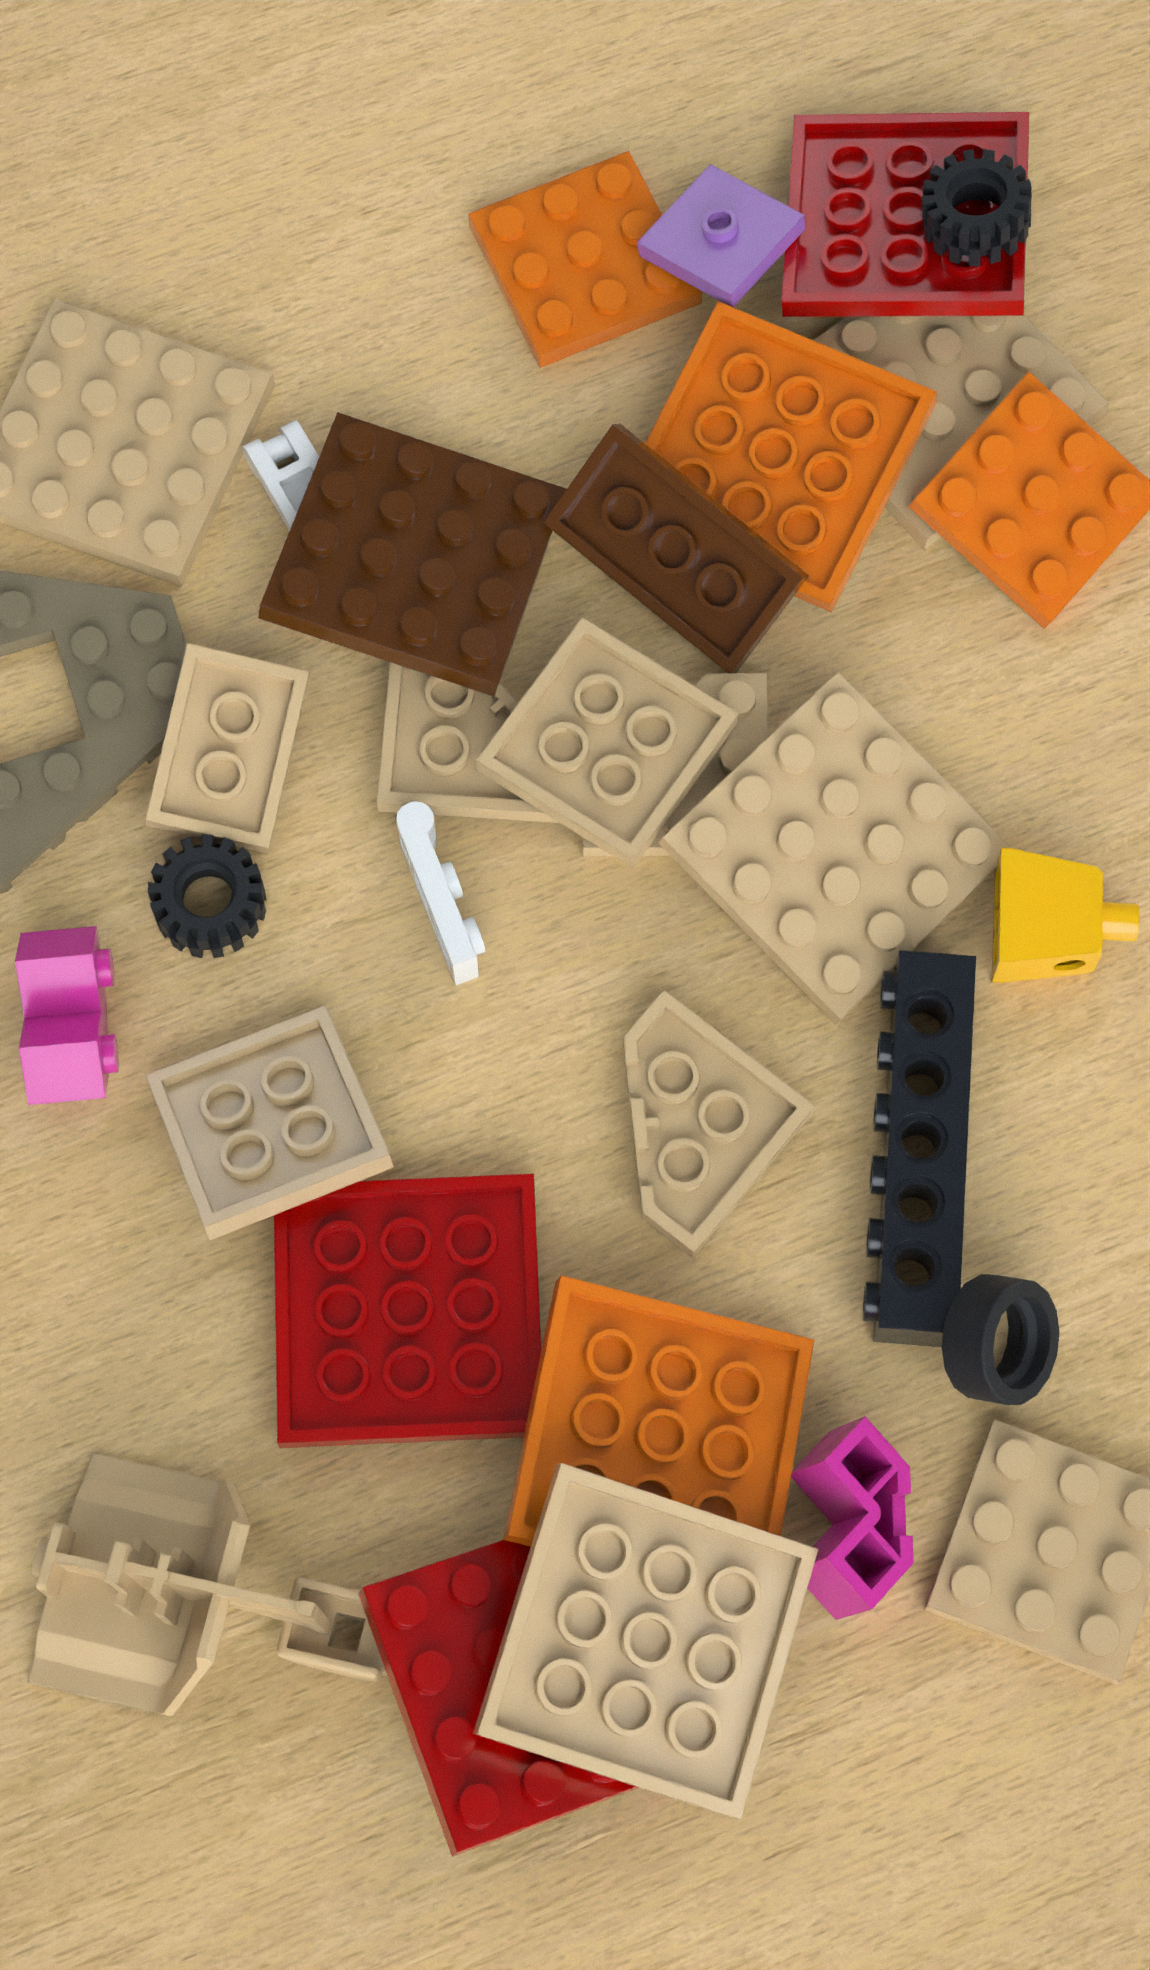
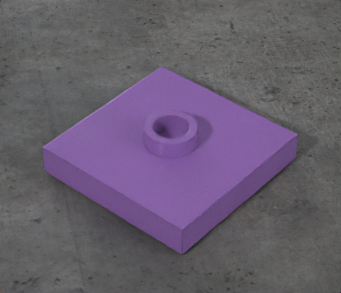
M710 164L637 242L639 256L718 301L734 307L806 229L805 217L802 213Z

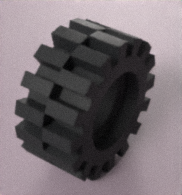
M974 149L963 151V161L958 162L952 154L944 158V170L937 165L930 170V180L925 179L922 187V217L924 236L928 243L933 241V250L938 255L942 256L949 249V261L959 264L962 256L965 255L969 256V266H980V256L988 255L990 264L1001 261L1002 249L1011 256L1018 251V241L1025 243L1028 237L1029 227L1031 228L1032 187L1030 179L1026 180V171L1021 164L1013 169V158L1006 154L1002 156L999 162H996L995 151L984 149L983 159H974ZM970 200H986L999 206L993 212L977 216L963 214L954 209L958 205Z
M202 835V844L196 846L193 845L191 837L180 840L183 850L179 853H176L170 846L163 853L165 864L162 866L155 863L151 871L154 883L148 882V895L151 900L149 904L164 938L169 937L172 946L181 952L185 946L188 947L191 956L203 958L204 950H211L213 958L224 957L222 948L231 945L234 952L243 948L242 937L247 934L253 939L259 931L257 920L264 921L266 914L264 901L267 899L263 881L257 864L252 862L250 853L244 847L237 851L234 841L223 837L221 845L215 843L213 835ZM207 876L224 880L232 889V896L228 906L221 913L211 917H200L192 914L184 906L185 892L195 880Z

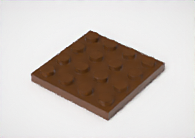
M337 412L260 603L258 618L495 697L553 531L543 522L564 494L566 488Z

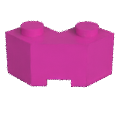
M97 926L20 933L15 958L24 1014L19 1053L28 1105L106 1098L109 1073L119 1072L117 1038L115 1034L108 1035L106 987H112L115 983L111 949H100Z
M864 1416L830 1430L792 1470L791 1478L833 1524L813 1545L814 1548L818 1549L807 1588L835 1620L872 1610L914 1563L913 1536L906 1535L905 1496L911 1494L910 1466L867 1417Z

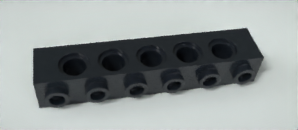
M899 950L894 971H883L880 1009L891 1010L890 1032H879L877 1070L888 1071L887 1094L876 1093L873 1131L885 1132L883 1156H872L870 1171V1194L881 1195L880 1219L869 1218L866 1240V1257L878 1258L876 1282H865L862 1313L863 1321L874 1322L873 1342L941 1347L944 1321L952 1300L961 1289L976 956ZM918 1013L929 1014L938 1020L941 1030L933 1034L920 1033L911 1026L909 1018ZM914 1074L927 1075L936 1082L938 1091L929 1096L917 1095L908 1088L905 1079ZM912 1135L923 1136L933 1144L936 1153L928 1158H915L905 1151L902 1140ZM909 1197L922 1199L931 1208L932 1217L923 1222L911 1221L900 1212L898 1203ZM905 1260L919 1262L926 1268L929 1274V1281L920 1286L907 1285L896 1275L895 1266Z

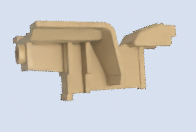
M92 1453L86 1477L75 1497L68 1525L55 1522L50 1538L43 1537L36 1548L32 1575L38 1578L36 1589L46 1595L47 1599L37 1631L35 1655L27 1681L30 1684L152 1713L173 1716L214 1663L228 1607L284 1621L276 1653L280 1658L362 1681H378L381 1675L387 1676L362 1606L358 1594L359 1590L302 1577L294 1581L290 1599L234 1587L250 1524L236 1485L233 1483L210 1480ZM339 1616L364 1622L357 1652L331 1646Z

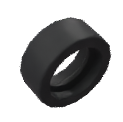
M980 1274L963 1285L952 1300L944 1321L941 1346L944 1368L955 1389L968 1398L1003 1405H1022L1037 1396L1052 1372L1057 1358L1060 1334L1057 1309L1048 1291L1032 1280ZM1006 1311L1008 1320L1007 1346L1001 1362L996 1368L993 1353L995 1332L1001 1316Z

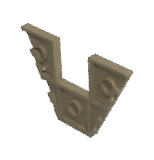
M0 571V657L56 641L85 738L0 763L1 894L8 892L12 888L11 882L47 849L51 848L54 850L65 840L66 832L76 823L87 821L118 793L117 787L145 761L150 764L161 754L187 646L171 595Z

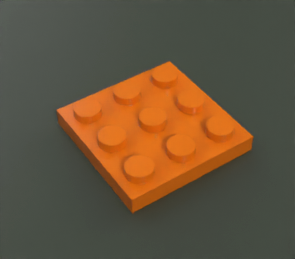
M629 151L468 213L469 227L540 368L702 304L701 290L639 256L637 242L662 216V213Z
M1028 371L908 507L1040 626L1046 628L1150 510V480Z

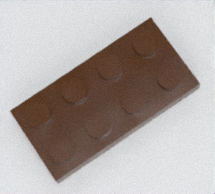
M620 423L612 424L543 522L727 673H737L809 577L807 573Z

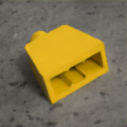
M1001 848L997 859V867L994 869L992 982L1004 983L1087 974L1094 971L1102 954L1103 940L1136 942L1139 931V905L1136 903L1103 902V871L1100 868L1018 849Z

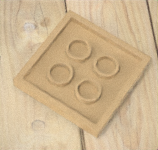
M582 617L477 758L476 769L634 869L738 723L739 713Z
M326 1005L145 1075L209 1241L394 1168L390 1153Z
M994 1419L984 1442L925 1610L1117 1685L1121 1681L1150 1595V1478Z

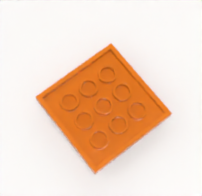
M718 301L645 444L809 575L794 597L832 613L938 401L937 391Z
M561 1275L556 1280L503 1540L531 1546L555 1466L559 1463L781 1536L815 1339Z

